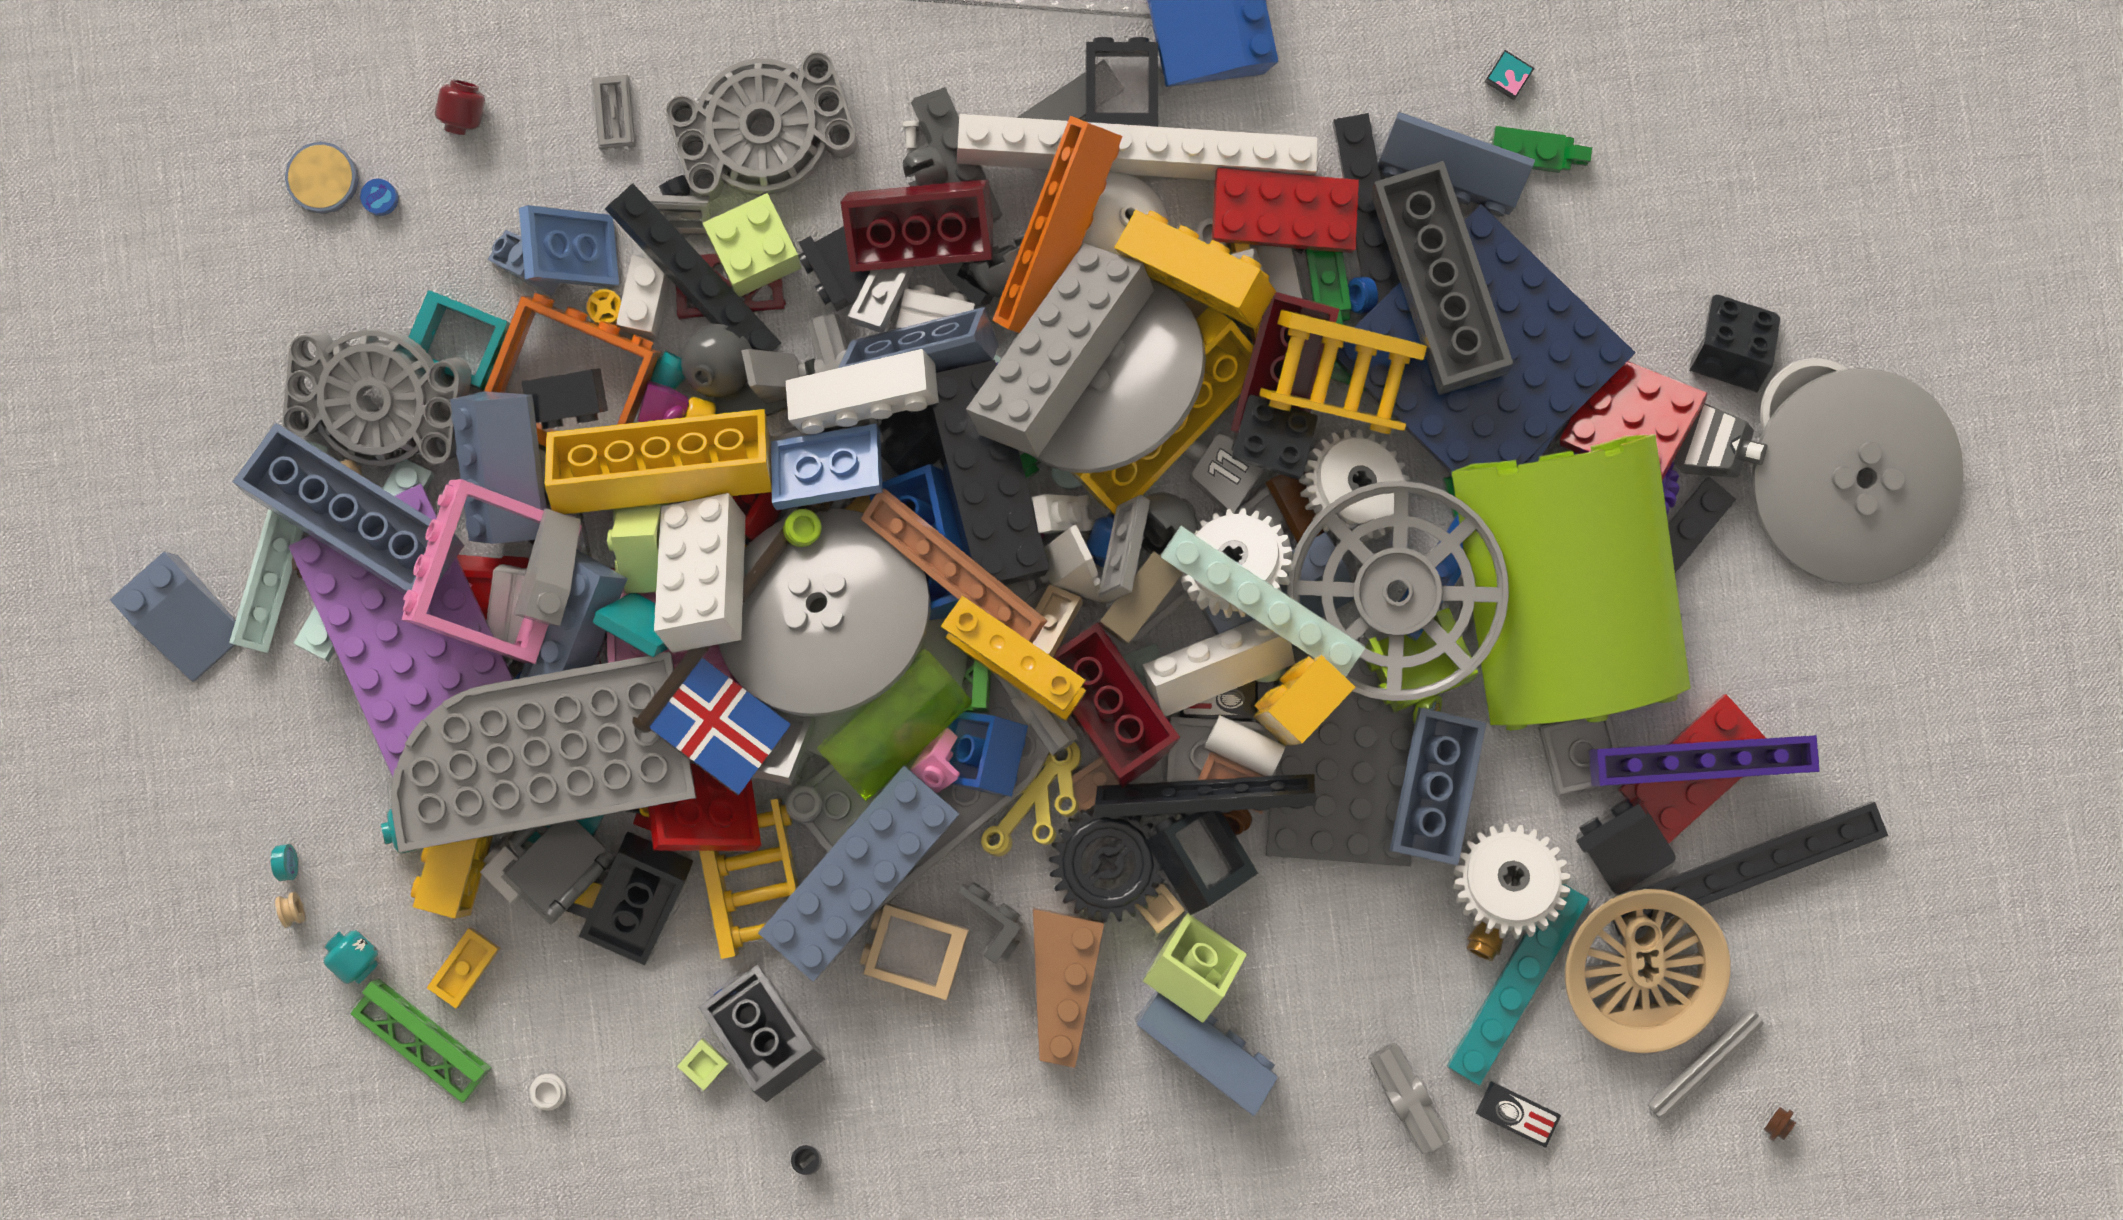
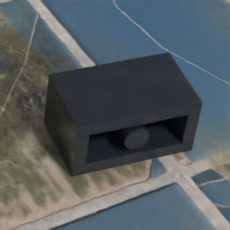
M600 368L521 381L523 393L533 397L536 423H541L542 430L564 426L563 419L576 417L577 424L599 420L598 413L608 411Z

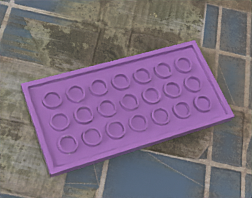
M421 483L395 495V497L432 520L437 518L433 505ZM311 535L288 546L392 777L408 737L419 722L439 707L442 702L471 688L514 680L503 655L401 620L404 613L402 610L405 604L403 600L405 594ZM456 557L436 585L427 614L494 637Z

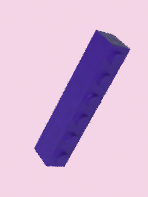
M1817 735L1589 750L1591 786L1820 772Z

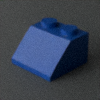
M951 710L947 727L958 738L951 749L953 756L949 763L960 775L950 785L1012 797L1028 726L998 716Z

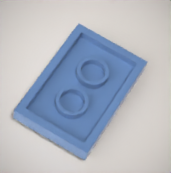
M532 205L519 208L525 280L608 288L619 285L614 222L610 215Z
M877 423L771 441L772 504L775 509L781 510L883 493L881 437Z

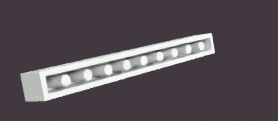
M960 114L956 164L1050 170L1068 121ZM1091 123L1123 136L1119 145V154L1113 161L1109 172L1141 176L1215 180L1217 168L1314 176L1317 170V137Z

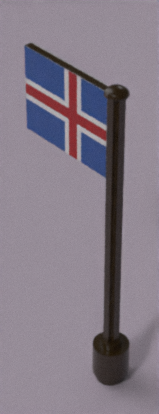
M835 501L799 506L797 510L807 509L814 513H817L819 510L827 512ZM783 528L743 579V603L788 546L789 542L784 536ZM711 646L690 649L638 718L633 717L632 723L640 732L648 733L651 731L738 796L791 724L706 661L703 656Z

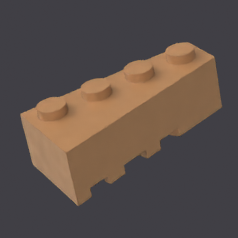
M1033 907L1039 1061L1075 1068L1104 923L1098 920H1088V918Z

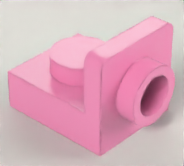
M948 727L924 744L910 769L936 793H939L955 782L960 775L949 763L953 756L951 749L958 737Z

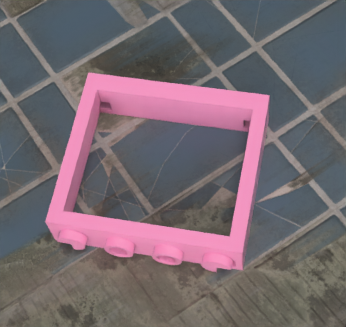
M450 480L449 484L445 486L443 495L438 497V505L441 507L437 518L433 519L427 528L425 538L428 540L424 555L421 554L415 563L413 574L416 576L412 590L409 589L404 595L403 600L405 604L402 610L404 613L401 620L522 663L535 664L548 628L546 624L523 618L515 644H511L427 614L467 496L537 523L541 522L544 512L465 480Z

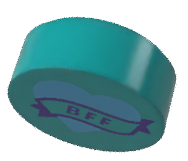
M291 844L275 846L271 852L270 859L274 877L278 881L294 880L298 873V857L295 848Z

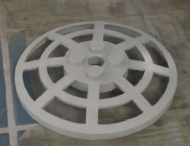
M1408 481L1378 482L1357 488L1339 497L1323 509L1307 527L1296 546L1291 561L1293 570L1289 571L1290 583L1287 585V595L1300 603V595L1322 596V605L1327 621L1355 640L1363 635L1371 626L1380 632L1389 634L1388 656L1372 652L1366 648L1360 655V658L1367 662L1388 667L1387 689L1373 687L1346 676L1355 686L1353 692L1370 698L1389 701L1416 700L1436 695L1455 686L1474 672L1488 656L1499 638L1506 618L1509 598L1508 573L1502 551L1493 533L1481 517L1463 501L1444 490L1423 483ZM1394 493V515L1372 519L1359 525L1352 531L1337 516L1346 507L1360 500L1380 494ZM1409 494L1422 495L1440 501L1457 511L1465 520L1449 534L1430 521L1408 516ZM1326 525L1341 541L1328 559L1323 573V580H1300L1307 552L1317 534ZM1393 527V548L1373 554L1360 540V538L1375 530ZM1408 527L1425 531L1441 542L1425 557L1417 551L1408 549ZM1475 530L1484 540L1492 557L1497 575V587H1475L1471 564L1460 546ZM1349 549L1363 564L1356 576L1355 583L1334 582L1337 567ZM1450 553L1454 555L1461 569L1464 586H1442L1440 576L1435 567ZM1395 581H1402L1408 586L1409 594L1402 602H1394L1388 596V587ZM1333 596L1354 597L1356 607L1361 614L1346 630L1336 614ZM1441 601H1463L1459 619L1448 634L1434 620ZM1474 602H1497L1495 616L1489 633L1479 650L1470 658L1456 641L1461 637L1469 624L1474 609ZM1423 628L1437 643L1433 648L1420 654L1403 657L1404 635L1414 633ZM1444 652L1459 667L1453 674L1436 683L1415 689L1401 690L1402 669L1404 667L1425 664L1439 657Z

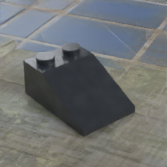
M627 831L579 937L645 966L686 882L694 860L673 851L654 850L653 842Z
M758 964L698 1007L752 1091L765 1102H768L825 1060L805 1028Z

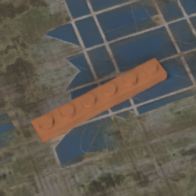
M883 489V493H877L861 517L863 522L957 599L964 596L1033 644L1048 620L888 490Z

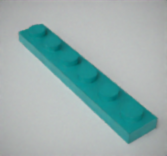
M1566 884L1562 885L1570 888V892L1567 897H1560L1566 901V905L1563 910L1555 909L1559 914L1557 920L1553 922L1547 919L1549 925L1544 931L1536 925L1535 933L1532 937H1529L1526 932L1524 933L1446 1065L1479 1086L1589 901V898Z

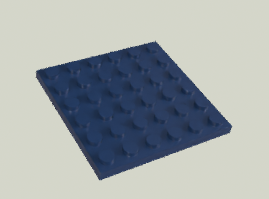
M1482 204L1464 221L1504 334L1513 366L1506 375L1438 395L1426 356H1424V360L1411 358L1410 363L1405 364L1392 412V417L1405 423V430L1451 475L1452 471L1476 463L1517 460V466L1524 464L1636 353ZM1401 283L1355 326V328L1421 344ZM1344 341L1343 347L1338 348L1335 361L1352 377L1358 352L1355 351L1356 344ZM1377 350L1376 356L1372 355L1364 389L1379 404L1391 360L1388 359L1390 352Z

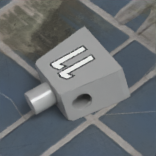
M1218 433L1210 446L1196 439L1182 454L1197 464L1189 479L1225 513L1227 509H1231L1234 514L1263 469L1232 459L1233 451L1231 447L1234 439Z

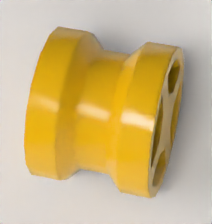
M600 289L595 291L587 301L588 315L597 325H599L600 321H605L617 326L616 323L622 300L611 290Z

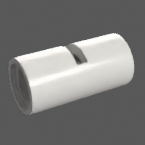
M1219 715L1204 748L1263 776H1272L1282 757L1285 746Z

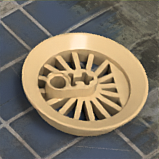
M1641 889L1627 892L1610 899L1598 907L1587 917L1576 932L1569 947L1565 964L1566 992L1571 1007L1579 1021L1591 1034L1602 1042L1614 1048L1635 1053H1653L1668 1050L1696 1036L1710 1023L1718 1012L1725 998L1730 979L1729 949L1717 922L1695 901L1684 895L1661 889ZM1643 909H1654L1651 919L1643 914ZM1633 911L1622 919L1621 915ZM1669 912L1674 914L1675 917L1664 928V930L1661 931L1660 928L1665 913ZM1612 920H1614L1622 935L1623 946L1603 930ZM1686 923L1691 932L1669 943ZM1646 925L1648 927L1646 934L1642 938L1635 939L1637 929ZM1598 935L1622 955L1591 947ZM1695 943L1697 944L1698 953L1672 956ZM1587 955L1613 962L1612 964L1585 967ZM1644 959L1649 963V965H1645ZM1698 964L1696 976L1669 969L1671 967ZM1610 975L1587 988L1585 978ZM1667 977L1692 984V987L1685 997L1663 978ZM1657 985L1662 986L1678 1000L1665 1002ZM1614 988L1597 1008L1592 999ZM1649 989H1650V991H1651V993H1652V995H1653V997H1654L1656 1003H1651V1004H1650V1001H1649ZM1625 995L1622 1007L1614 1008ZM1637 996H1639V1005H1635Z

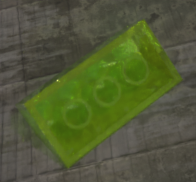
M923 649L916 656L905 674L890 689L871 702L861 706L826 738L817 749L867 802L903 766L907 765L972 704V700L928 650Z

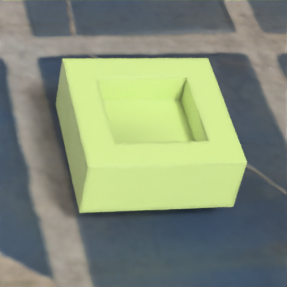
M702 1038L677 1067L704 1091L730 1062Z

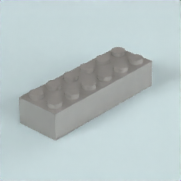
M1085 243L1082 245L966 408L980 435L1035 457L1041 454L1153 293L1154 288L1143 263Z

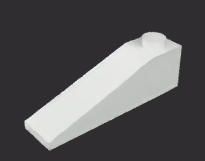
M1074 525L1044 547L1050 569L1040 579L1043 584L1049 581L1051 585L1101 605L1105 601L1098 597L1101 581L1097 575L1095 563L1077 525Z

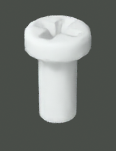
M904 121L902 122V127L906 128V148L916 149V128L920 127V122Z

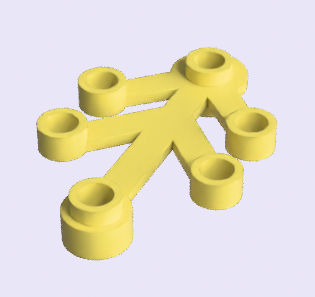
M1075 742L1064 749L1068 751V756L1063 761H1058L1057 754L1052 756L1049 752L1043 765L1045 766L1028 788L1021 793L1023 795L999 825L991 826L984 831L981 837V844L986 852L996 857L1007 854L1013 843L1010 834L1034 804L1036 824L1032 829L1033 838L1042 845H1049L1055 840L1056 830L1051 822L1049 785L1057 776L1060 795L1055 800L1056 810L1061 815L1070 817L1079 808L1078 801L1074 797L1072 771L1080 764L1081 750ZM1066 799H1071L1072 807L1067 811H1063L1061 808L1062 802ZM1044 827H1048L1050 831L1049 836L1045 839H1040L1039 831ZM994 834H999V843L991 846L989 842L990 837Z

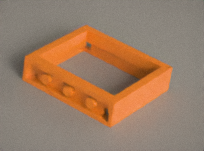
M535 293L533 297L521 296L484 391L505 393L535 313H539L643 358L617 425L633 423L642 402L648 380L650 381L661 354L660 351L652 348L654 342L638 335H633L632 339H629L619 334L621 328L605 321H600L599 325L586 320L588 314L578 309L567 307L566 311L554 307L555 300L545 295ZM536 423L538 444L546 447L547 432H555L557 430L552 428L542 430L541 424Z

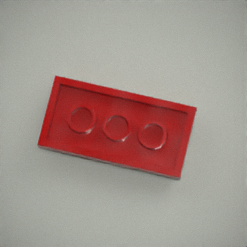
M1217 168L1215 171L1212 240L1226 243L1353 253L1356 249L1359 180Z
M1723 694L1669 744L1764 739L1766 737L1727 694ZM1742 777L1623 784L1617 790L1626 799L1629 798L1631 802L1640 797L1667 842L1670 843Z

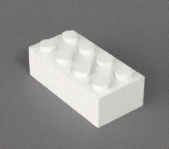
M729 493L661 506L654 631L672 653L741 640L746 516Z

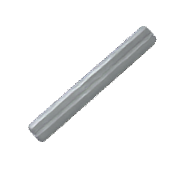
M1747 1010L1649 1102L1648 1106L1651 1111L1661 1119L1670 1114L1763 1026L1764 1022L1755 1011Z

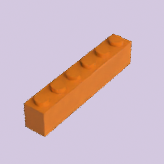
M1073 116L1069 117L992 321L1009 330L1020 333L1080 249L1087 229L1092 224L1093 212L1100 195L1105 190L1106 179L1113 161L1119 154V145L1123 136Z

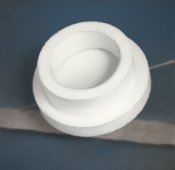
M543 1074L537 1077L530 1087L532 1103L537 1108L546 1111L558 1108L564 1102L567 1094L564 1081L555 1074Z

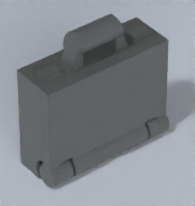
M576 820L552 824L550 828L541 826L515 831L508 838V842L518 860L515 861L513 859L502 870L504 874L501 878L550 925L586 891L615 859L612 853L606 850ZM537 832L541 837L525 851L521 846Z

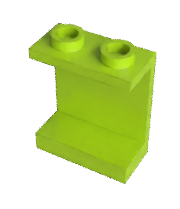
M1449 607L1438 611L1434 617V620L1448 634L1456 624ZM1425 630L1416 641L1404 635L1403 657L1420 654L1433 648L1437 643ZM1461 635L1456 643L1471 658ZM1376 636L1370 638L1365 648L1388 656L1389 637L1377 641ZM1445 652L1425 664L1404 667L1402 669L1401 690L1415 689L1436 683L1453 674L1459 667ZM1365 661L1370 672L1376 671L1381 684L1378 685V688L1387 689L1388 667ZM1476 668L1474 672L1458 684L1436 695L1416 700H1383L1385 705L1390 704L1395 713L1474 681L1478 670Z

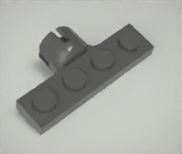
M946 87L915 97L911 104L928 140V146L909 152L903 160L905 177L915 175V181L909 182V186L985 180L986 176L981 165L956 164L959 116ZM990 188L994 222L999 220L1003 214Z

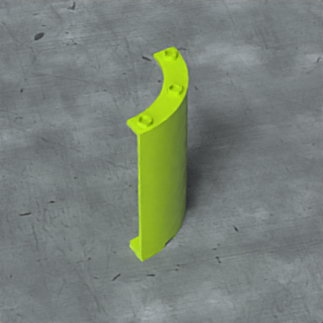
M1656 434L1622 436L1608 442L1590 446L1591 452L1574 455L1573 451L1540 456L1538 462L1519 464L1518 466L1517 460L1470 464L1452 471L1455 497L1476 512L1491 530L1502 551L1508 573L1509 598L1506 618L1499 638L1488 656L1481 663L1490 725H1505L1506 730L1514 731L1524 729L1530 724L1555 723L1586 719L1587 722H1601L1608 719V714L1627 711L1656 702L1668 703L1676 701L1678 694L1691 689ZM1458 513L1460 524L1465 518ZM1475 530L1462 542L1463 550L1472 567L1475 587H1497V575L1492 557L1484 540ZM1474 602L1473 615L1478 648H1480L1489 633L1495 616L1497 602Z

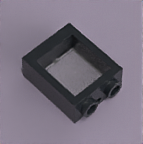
M1097 37L1093 39V42H1086V122L1158 127V42H1150V39L1146 37H1133L1128 39V42H1114V39L1111 37Z
M1217 811L1196 812L1191 815L1181 814L1182 817L1178 820H1175L1172 815L1154 826L1157 833L1145 840L1190 915L1211 906L1259 874L1223 813Z

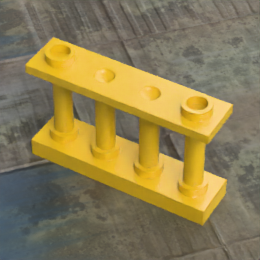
M1281 310L1277 324L1288 327L1287 335L1291 336L1277 390L1260 389L1259 395L1270 400L1269 406L1290 411L1291 405L1355 419L1371 423L1370 430L1384 434H1391L1392 428L1405 431L1406 424L1392 419V412L1405 364H1409L1411 358L1424 360L1427 346ZM1310 333L1323 336L1321 343H1324V348L1311 397L1306 399L1291 395L1304 341L1305 339L1309 340ZM1345 341L1356 344L1355 351L1358 354L1344 407L1324 403L1338 348H1342ZM1377 350L1390 352L1388 359L1391 360L1377 415L1358 411L1372 355L1376 356Z
M961 596L941 625V628L949 632L945 637L948 642L1065 722L1086 693V690L1082 688L1085 679L964 596Z
M781 798L770 800L773 811L757 814L759 828L776 825L780 846L726 857L725 854L719 855V851H699L721 959L739 955L738 947H743L744 942L763 939L758 932L766 923L740 928L739 925L734 926L731 912L736 911V907L791 896L799 886L787 826L792 825V819L786 811V804H782ZM783 860L787 882L736 893L726 889L724 876H728L730 871Z

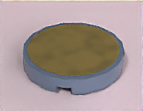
M321 141L306 144L297 150L287 163L285 173L287 191L294 201L308 211L320 214L336 212L344 207L343 205L349 199H352L356 193L359 180L357 167L347 152L335 144Z

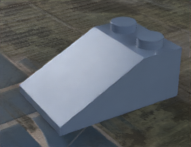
M164 551L110 599L130 624L192 682H195L235 646L229 643L236 620L179 555Z

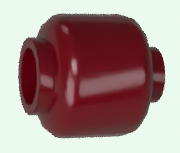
M452 79L450 84L443 85L440 88L435 108V117L445 124V131L465 135L466 129L472 130L479 127L484 110L485 97L478 91V85Z

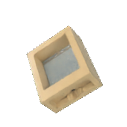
M890 903L885 904L883 910L875 912L870 929L875 930L876 934L872 945L865 944L860 959V964L865 965L863 974L947 1000L969 928Z

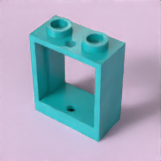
M428 290L408 337L418 343L428 353L446 308L494 327V332L475 375L471 374L470 386L484 391L510 323ZM446 367L444 371L445 376L455 379L453 371Z

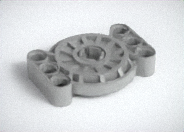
M819 51L808 54L804 58L800 70L793 65L776 59L756 58L740 61L724 69L710 81L701 94L698 104L690 97L680 95L672 98L666 106V117L687 182L695 196L710 197V201L720 196L725 183L734 189L748 194L764 195L768 193L770 195L785 192L801 184L813 174L822 161L826 150L835 157L845 158L852 155L858 145L856 132L833 62L827 54ZM823 65L827 67L828 72L824 77L816 79L810 76V72L815 66ZM828 98L839 101L838 107L832 112H826L821 109V104ZM688 108L693 111L688 121H676V114L681 109ZM758 113H762L763 117L770 118L775 123L772 131L765 136H755L750 133L751 125L757 120L755 115ZM844 131L850 135L847 143L843 145H835L831 142L833 135L837 132ZM696 141L703 143V149L699 154L694 156L686 154V149L690 143ZM712 175L714 182L711 187L707 189L697 187V181L701 176ZM743 180L752 184H760L761 186L747 185L741 183V181Z
M369 328L346 334L334 342L327 333L322 331L303 334L294 338L289 348L282 417L283 426L298 437H305L320 431L322 437L334 450L350 460L365 465L386 466L400 463L418 453H421L427 462L440 464L457 456L450 399L469 395L471 369L468 363L459 357H451L434 363L430 355L418 343L404 334L389 329ZM377 336H380V337H383V338H386V339H389V340H379ZM356 337H360L359 344L350 346L346 343ZM309 341L316 347L317 353L315 357L308 350ZM446 367H449L454 373L455 380L453 384L445 377L444 371ZM305 376L313 383L312 392L305 386ZM372 386L378 388L383 395L384 403L380 411H378L379 407L372 402L370 396H363L364 391L371 389ZM442 402L450 408L451 415L449 419L442 415L440 409ZM302 412L309 418L308 427L301 420ZM437 438H441L445 442L446 453H442L438 449ZM402 448L407 451V453L401 456L393 457L395 450Z

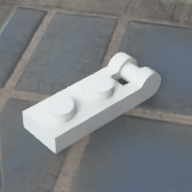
M1044 494L1032 497L1038 533L1062 534L1074 525H1077L1081 534L1091 532L1094 520L1090 519L1088 507L1091 506L1089 495Z

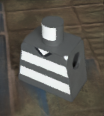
M1704 403L1675 457L1674 465L1681 473L1736 478L1741 473L1744 461L1762 465L1768 446L1764 443L1751 441L1754 429L1747 421Z

